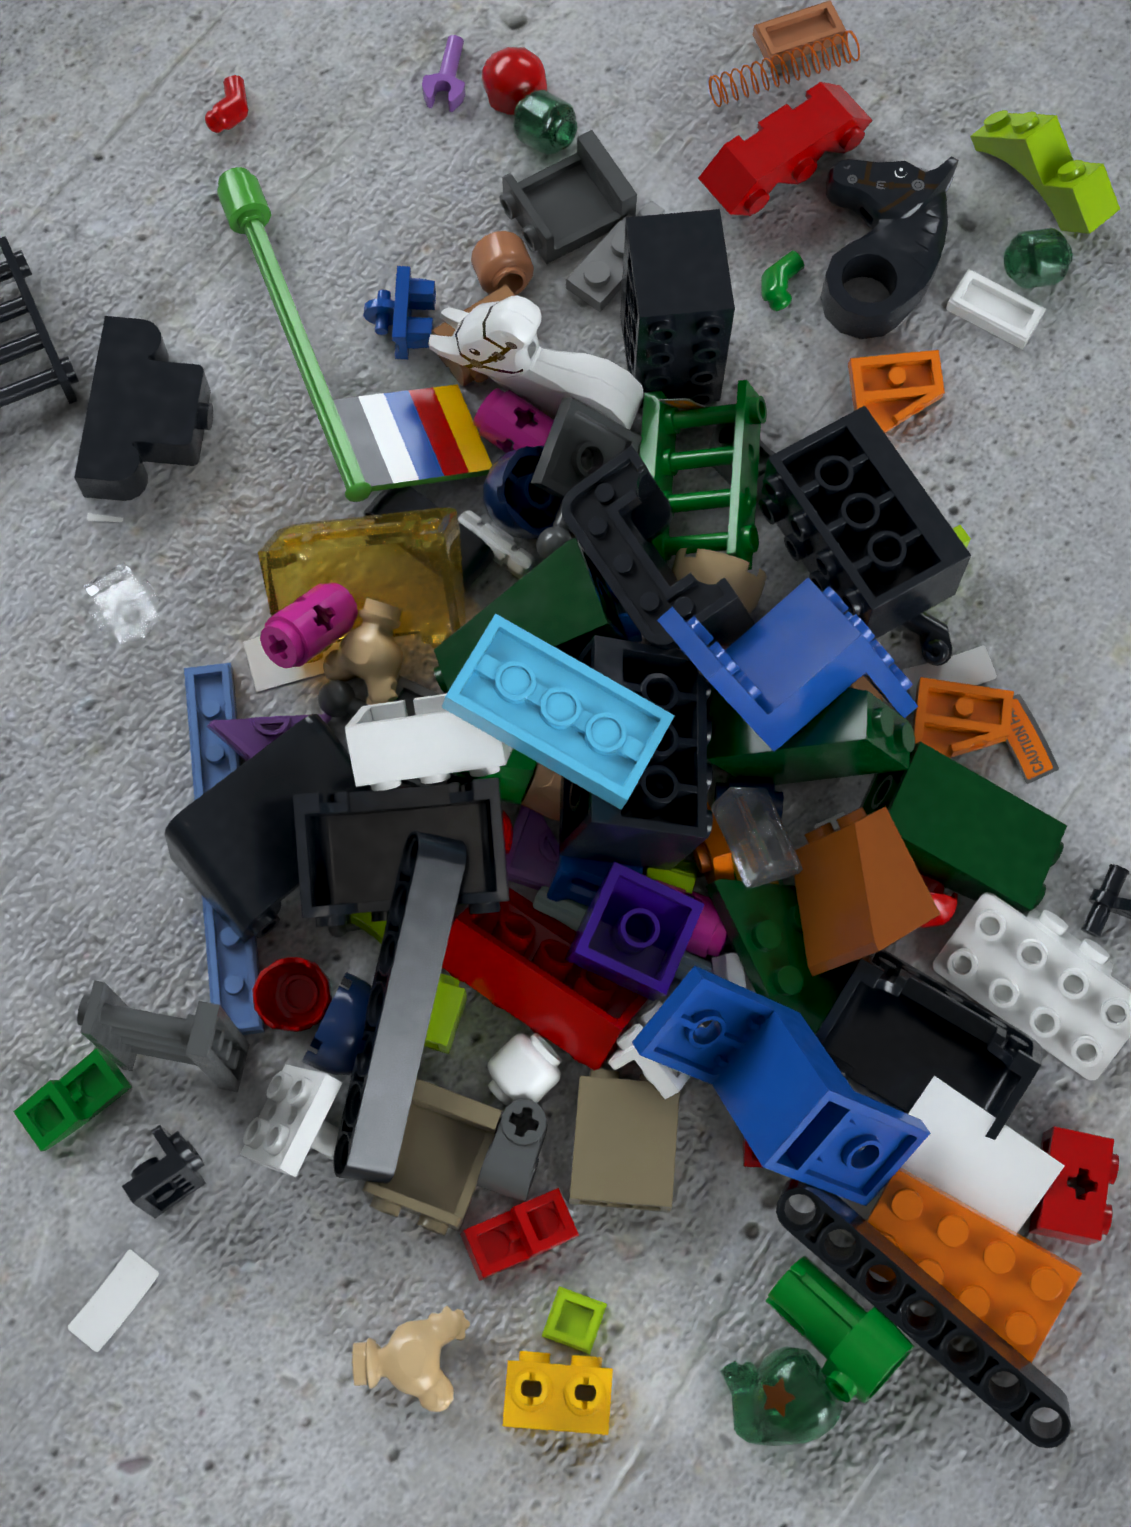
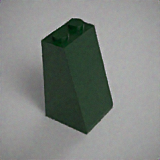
M575 537L565 542L438 645L434 652L439 666L434 667V674L441 690L445 694L448 693L495 613L577 659L595 635L629 640L608 584Z
M713 686L711 688L709 718L712 721V735L707 745V760L738 779L773 781L775 785L909 769L910 752L913 751L915 746V735L911 723L867 690L847 688L773 752Z
M922 742L916 743L913 751L910 752L908 770L874 774L860 807L864 808L867 815L886 806L921 875L942 883L945 888L974 901H977L984 893H993L1020 913L1032 911L1040 904L1046 892V885L1043 884L1050 867L1060 858L1064 848L1061 840L1067 828L1066 824Z

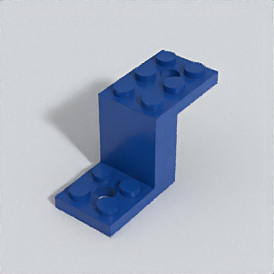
M809 578L803 581L726 650L717 641L710 647L708 646L714 638L695 616L686 622L671 607L657 620L711 685L773 752L862 675L903 718H906L918 707L907 692L913 686L912 682L894 664V659L885 648L874 639L876 636L857 614L853 616L848 611L843 615L849 608L830 586L822 592Z
M695 965L632 1041L640 1056L712 1084L763 1168L867 1206L892 1176L895 1175L931 1134L921 1119L855 1092L800 1012ZM712 1020L708 1027L697 1028L700 1024Z

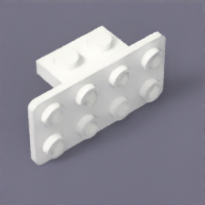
M987 892L982 894L933 962L934 971L995 1015L1032 1037L1043 1049L1087 1080L1098 1079L1131 1036V989L1111 976L1114 964L1107 960L1110 957L1109 953L1090 939L1085 938L1081 942L1066 931L1068 925L1048 910H1043L1040 913L1033 909L1024 916L993 893Z

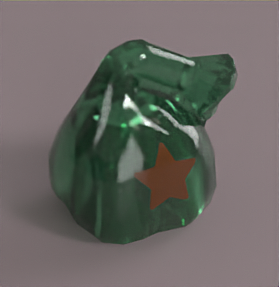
M788 1346L778 1348L764 1356L759 1367L753 1362H745L741 1365L734 1361L725 1365L720 1371L732 1395L734 1430L739 1437L751 1444L786 1446L804 1444L819 1439L833 1429L840 1418L844 1404L843 1401L835 1397L825 1383L827 1376L820 1372L822 1369L820 1364L807 1349Z

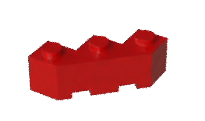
M819 82L806 91L805 97L808 100L792 109L788 104H785L759 121L757 127L759 131L745 141L738 135L725 143L698 179L730 215L752 216L765 207L770 199L769 193L777 183L799 185V183L806 181L814 174L818 166L817 161L826 151L845 154L856 148L865 136L864 130L873 120L841 85Z

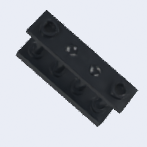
M6 236L0 238V247L6 261L0 263V282L14 277L22 296L0 304V324L29 313L37 331L1 345L0 365L45 348L52 368L1 387L0 408L59 384L69 404L77 402L78 400L71 385L79 382L69 357L59 359L25 281L26 277L32 275L22 250L13 253Z

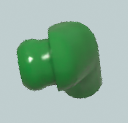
M790 251L762 274L761 296L763 301H768L769 307L773 311H780L786 308L792 301L791 294L786 290L788 288V280L805 267L803 259L796 251Z

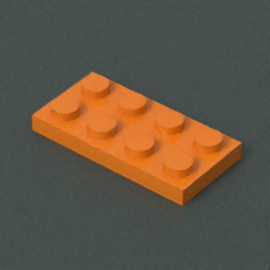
M900 1168L887 1182L866 1219L868 1223L1031 1363L1082 1274L1081 1269L903 1168ZM874 1265L869 1269L888 1281L896 1277L894 1271L886 1265Z

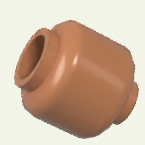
M492 232L479 240L472 250L471 263L482 289L488 294L507 285L515 295H518L528 286L533 277L534 266L523 240L513 232Z

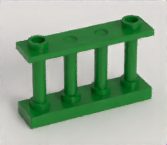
M747 380L738 381L736 404L679 411L677 407H671L659 401V399H668L662 391L644 393L642 439L639 456L670 502L673 509L672 517L678 512L730 507L727 532L670 537L668 527L651 542L666 563L681 548H687L686 554L697 553L698 548L712 551L727 550L728 555L749 562L748 570H752L753 553L757 552L759 547V535L755 526L761 424H764L767 418L764 398L758 395ZM735 422L734 446L683 452L675 451L676 434H679L681 429ZM732 465L731 488L682 494L672 493L673 476L677 475L679 470Z

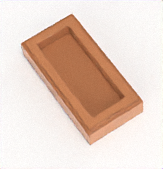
M831 0L756 24L753 28V37L763 57L772 60L775 54L782 57L785 51L792 54L795 47L802 50L805 44L812 47L815 41L822 43L826 37L832 40L835 34L843 36L846 29ZM839 36L834 38L835 45L842 43V39ZM826 39L824 47H831L832 42ZM819 43L814 44V51H820L822 46ZM806 46L803 53L805 55L811 54V48ZM795 50L793 57L795 59L801 57V52ZM785 53L783 56L784 62L791 60V56L788 53ZM774 57V66L781 64V59L779 57ZM765 60L768 67H771V63Z

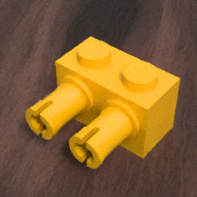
M519 1351V1361L508 1360L503 1427L608 1435L613 1369L602 1368L601 1357L571 1355V1365L550 1364V1353Z

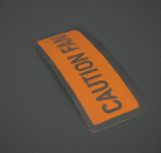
M659 399L660 402L671 407H677L678 409L688 410L706 407L690 399Z
M1020 694L1014 695L1010 735L1006 743L1022 773L1025 783L1029 784L1058 771L1059 767L1025 701Z

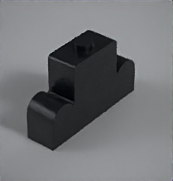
M105 316L74 476L85 498L127 501L139 497L145 491L148 484V474L143 462L195 466L200 459L204 430H211L213 405L209 403L211 390L203 367L198 364L169 362V354L161 332L151 321Z

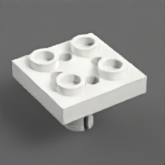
M285 1064L283 1070L273 1077L268 1086L266 1094L268 1099L259 1117L253 1119L248 1125L243 1137L245 1145L239 1155L256 1164L294 1177L297 1176L310 1148L333 1160L339 1128L324 1119L342 1082L326 1073Z

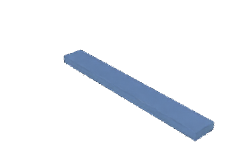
M231 663L184 668L194 801L241 766V756L207 728V725L213 720L237 719L234 674ZM202 896L210 1002L218 1004L223 1008L242 1035L265 1033L264 1021L255 1011L252 989L260 973L257 937L254 935L247 942L243 943Z

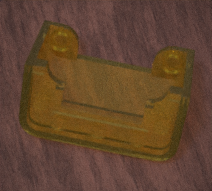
M433 508L294 524L277 530L258 551L271 616L292 604L314 586L333 582L346 588L357 604V619L348 633L362 625L363 619L360 617L359 611L363 610L366 598L402 609L399 619L401 625L399 628L393 629V637L420 634L421 642L431 644L432 649H435L466 623L460 528L457 510L454 508ZM346 633L344 636H342L341 638H339V639H338L337 641H335L334 643L341 642L342 639H343L348 633ZM333 643L326 646V648L322 652H320L314 658L309 660L307 663H312L322 659L324 657L323 652L331 648Z

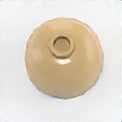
M681 548L677 551L672 567V572L676 576L677 581L690 572L699 582L708 585L717 584V582L725 577L748 613L750 614L756 608L767 578L765 571L759 568L756 577L754 574L747 572L749 562L712 550L698 548L695 557H686L687 548Z

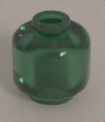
M535 90L525 96L515 108L514 133L524 144L545 155H552L566 149L573 142L577 133L576 113L570 103L545 90Z
M1055 228L1022 231L1013 237L1006 248L1004 268L1007 275L1021 288L1027 289L1056 285L1065 278L1073 258L1072 248L1064 235Z

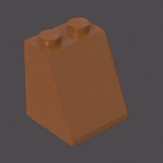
M886 806L868 815L864 808L860 807L836 819L840 828L835 830L831 822H828L804 834L808 843L790 852L807 963L812 976L879 952L940 915Z

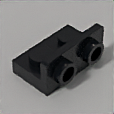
M161 1125L151 1130L166 1156L160 1160L158 1157H153L137 1166L131 1173L133 1179L122 1186L131 1202L154 1219L206 1184L198 1172L205 1164L190 1141H186L179 1131L171 1135Z

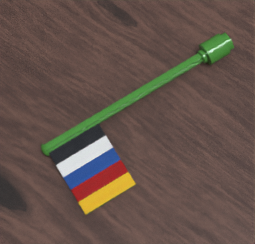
M235 167L225 171L218 180V198L230 228L236 233L246 234L344 482L346 488L345 497L351 502H361L367 499L373 491L488 475L492 463L478 430L473 425V419L458 384L332 399L264 227L271 218V211L259 181L249 170L242 167Z

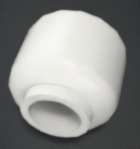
M517 1033L490 1058L487 1067L493 1080L488 1084V1087L506 1106L520 1099H528L537 1103L559 1082L561 1073L558 1065L562 1062V1059L554 1048L538 1033H534L531 1037L523 1033Z

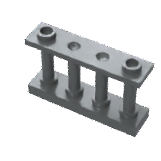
M94 980L91 994H85L82 997L77 1014V1023L82 1026L80 1033L123 1070L133 1071L136 1056L141 1054L196 1065L219 1089L238 1092L250 1044L220 1005L199 1001L196 1014H189L186 1019L129 1008L105 982Z

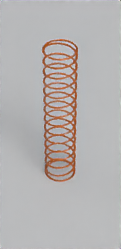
M848 30L843 33V36L835 34L832 40L826 37L822 43L815 41L812 47L808 44H805L802 50L795 47L792 54L785 51L782 57L775 54L772 60L764 58L761 64L754 61L751 68L748 65H743L741 71L733 68L731 74L724 71L720 78L717 75L710 76L709 89L712 99L718 107L722 105V98L725 104L728 105V94L722 82V76L725 73L730 77L734 99L736 101L739 100L738 89L732 78L734 70L740 73L742 90L748 98L749 89L742 74L744 67L750 69L753 89L756 94H759V84L753 72V65L755 63L761 67L762 82L765 89L769 91V80L763 68L765 60L771 63L772 78L776 87L779 88V75L773 64L775 56L781 59L782 74L785 82L789 84L790 75L783 60L785 53L791 56L793 74L796 80L799 81L800 70L793 57L795 50L801 52L804 73L807 77H810V66L803 53L806 46L811 48L814 69L816 73L820 74V62L813 49L816 43L822 46L823 63L825 68L830 70V58L824 47L826 39L832 42L833 59L836 66L840 67L841 58L834 43L836 36L842 39V52L845 61L848 64L851 63V58L854 61H858L860 58V47L857 37L853 31ZM848 33L853 36L857 44V59L850 52ZM843 42L845 43L848 50L849 62L844 52ZM833 45L838 54L839 65L837 64L835 59ZM823 49H824V51H825V53H826V55H827V58H828L829 69H828V67H827V65H826V62H825V59H824ZM813 53L818 62L819 72L817 71L815 66ZM803 56H804V59H805V61H806V63H807L809 75L807 74V72H806V70H805L804 61H803ZM793 60L798 71V78L794 70ZM783 64L788 75V81L786 80L784 74ZM773 68L777 76L778 85L774 78ZM763 72H764L765 77H766V80H767L768 89H767L766 84H765V82H764ZM753 76H754L755 81H756V84H757L758 92L756 91V88H755V85H754ZM714 77H716L720 81V87L717 80ZM712 79H714L719 91L720 105L716 103L712 93ZM743 80L747 89V94L744 89ZM733 85H734L735 90H736L737 98H736L735 93H734V90H733ZM723 89H724L725 94H726L727 102H726L725 97H724V94H723Z

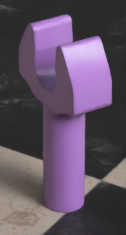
M450 35L448 37L439 73L423 77V97L428 108L433 107L435 96L440 91L449 92L448 105L450 112H453L464 101L466 94L465 82L455 77L464 40L460 36Z

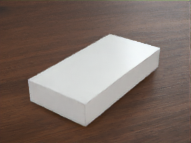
M968 269L950 297L945 310L1023 350L1041 321L1046 308Z

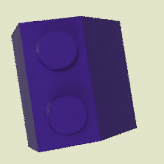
M613 862L586 910L564 960L649 1000L655 1001L667 995L705 904L628 867Z

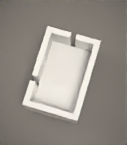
M446 694L414 698L413 703L416 714L414 716H408L405 700L362 706L345 726L356 787L371 785L373 791L393 789L401 785V780L420 778L423 784L438 783L448 780L451 777L450 773L468 770L470 775L474 777L491 775L499 772L500 766L506 765L513 748L443 709L442 705Z

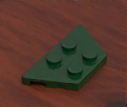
M719 879L706 885L705 888L755 992L800 1012L816 1035L851 974L846 964L812 976L807 963L796 886Z

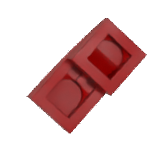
M559 1188L518 1204L503 1214L464 1229L460 1236L478 1279L482 1281L579 1236L562 1194Z

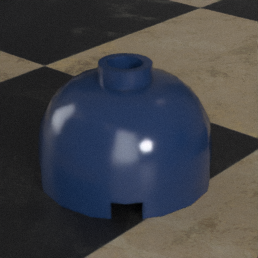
M526 446L504 454L491 466L483 485V501L487 514L498 528L512 537L538 539L545 529L553 527L562 500L531 484L544 446Z
M346 972L340 984L349 989L347 990L341 986L338 987L310 1044L318 1052L315 1054L307 1050L302 1060L303 1063L333 1075L352 1074L356 1056L358 1053L363 1052L366 1044L362 1037L372 985Z

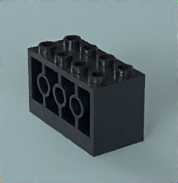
M720 209L626 217L620 319L627 371L642 385L644 393L662 391L668 399H690L702 406L708 405L713 401H720L735 312ZM644 399L642 401L640 408H643Z
M866 406L838 419L767 459L761 499L759 500V506L765 519L771 525L776 523L785 536L784 543L789 554L795 561L801 560L810 573L809 579L822 592L830 586L849 608L843 615L848 611L853 616L857 614L876 636L874 639L956 594L971 554Z
M595 635L576 660L675 716L628 801L621 810L561 776L559 855L671 871L704 842L712 830L713 815L712 811L707 809V791L710 788L713 775L712 766L710 763H707V745L712 735V721L710 718H707V700L710 696L712 685L682 650H661L650 644Z

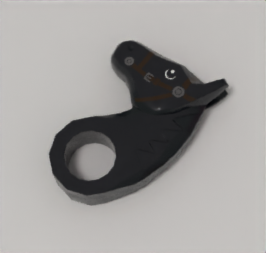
M951 156L938 168L929 171L907 161L871 162L854 159L841 160L830 168L826 180V196L829 202L838 207L853 210L872 229L863 237L847 244L835 253L825 274L820 296L824 316L840 333L858 339L885 336L895 329L921 302L938 268L945 245L948 227L946 193L953 181V175L959 160ZM853 278H873L884 285L890 296L879 302H862L852 297L845 290L843 284Z

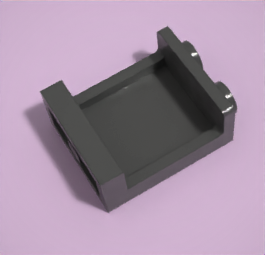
M593 130L577 137V153L518 183L511 173L502 177L503 194L500 195V203L505 214L511 220L516 218L522 227V236L526 245L532 252L538 251L546 264L609 233L628 214L636 217L637 193Z

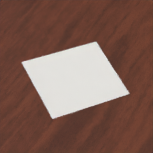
M936 1076L932 1078L908 1113L921 1119L931 1134L901 1168L1016 1233L1021 1229L1065 1166L1007 1125H1004L996 1140L985 1137L996 1118ZM884 1187L867 1206L850 1200L846 1204L866 1220ZM840 1229L842 1232H844L849 1237L855 1240L851 1233H849L846 1230Z

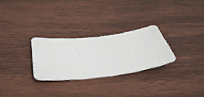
M984 645L953 655L947 663L940 666L926 663L902 670L913 684L909 691L914 701L920 677L970 685H979L997 677Z
M128 1250L88 1303L68 1325V1330L93 1351L99 1352L137 1306L159 1276V1272L134 1251Z

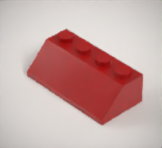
M510 887V900L500 902V912L469 914V908L467 907L456 917L451 926L442 968L448 971L452 977L466 983L488 998L494 1006L504 1009L525 1023L534 1033L547 1038L569 1053L578 1063L584 1064L594 1071L599 1070L617 1049V1039L632 1027L636 1021L635 1017L645 1008L649 999L564 960L576 931L557 919L534 909L531 901Z

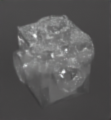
M124 562L84 585L85 590L96 608L89 611L91 617L104 636L112 632L120 644L128 640L133 642L144 638L153 630V625L161 621L154 608L156 604L160 603L156 592L146 578L139 582Z

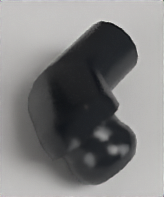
M923 612L902 624V626L919 635L922 655L929 664L940 666L948 662L952 655V643L948 626L944 622Z

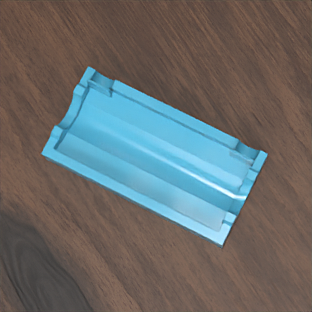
M496 613L446 694L442 705L443 709L620 810L628 801L675 716Z

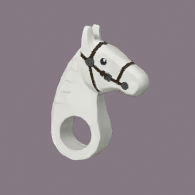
M510 296L501 301L479 304L470 313L449 307L443 309L440 313V318L452 326L455 331L452 337L430 335L429 348L438 355L487 375L505 390L513 391L553 420L556 417L562 398L573 397L630 430L644 399L642 385L629 371L607 359L586 353L541 348L536 334L541 323V311L530 300L520 296Z

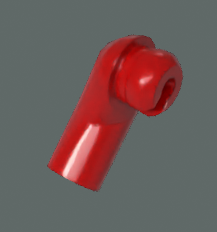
M233 75L224 79L225 98L214 104L212 110L207 111L205 123L212 132L221 133L224 129L230 130L247 117L248 104L244 79L240 76Z

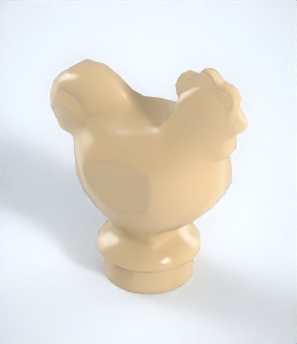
M366 598L363 610L359 611V615L363 619L362 625L352 630L342 639L338 650H332L325 657L323 670L326 678L345 682L357 677L364 679L369 694L366 699L367 705L396 700L398 698L395 692L397 686L396 677L403 662V652L393 639V629H397L401 625L399 619L402 609Z
M445 1306L441 1313H431L428 1319L406 1322L397 1327L389 1342L382 1348L372 1338H368L367 1342L353 1343L352 1366L354 1385H368L369 1389L377 1386L381 1377H386L399 1391L417 1397L420 1405L428 1411L441 1412L446 1410L454 1400V1388L451 1381L440 1368L441 1348L452 1340L457 1339L461 1341L465 1339V1331L470 1327V1322L464 1317L463 1310L456 1309L452 1311L450 1307Z

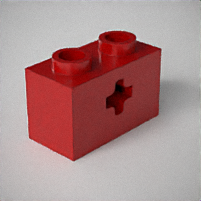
M1056 1126L1042 1134L1040 1149L1065 1166L1031 1213L1028 1233L1088 1246L1101 1241L1102 1235L1108 1234L1113 1215L1112 1205L1106 1204L1108 1185L1115 1183L1119 1170V1156L1113 1154L1114 1139ZM1077 1177V1185L1085 1188V1193L1076 1197L1075 1189L1067 1186V1181Z

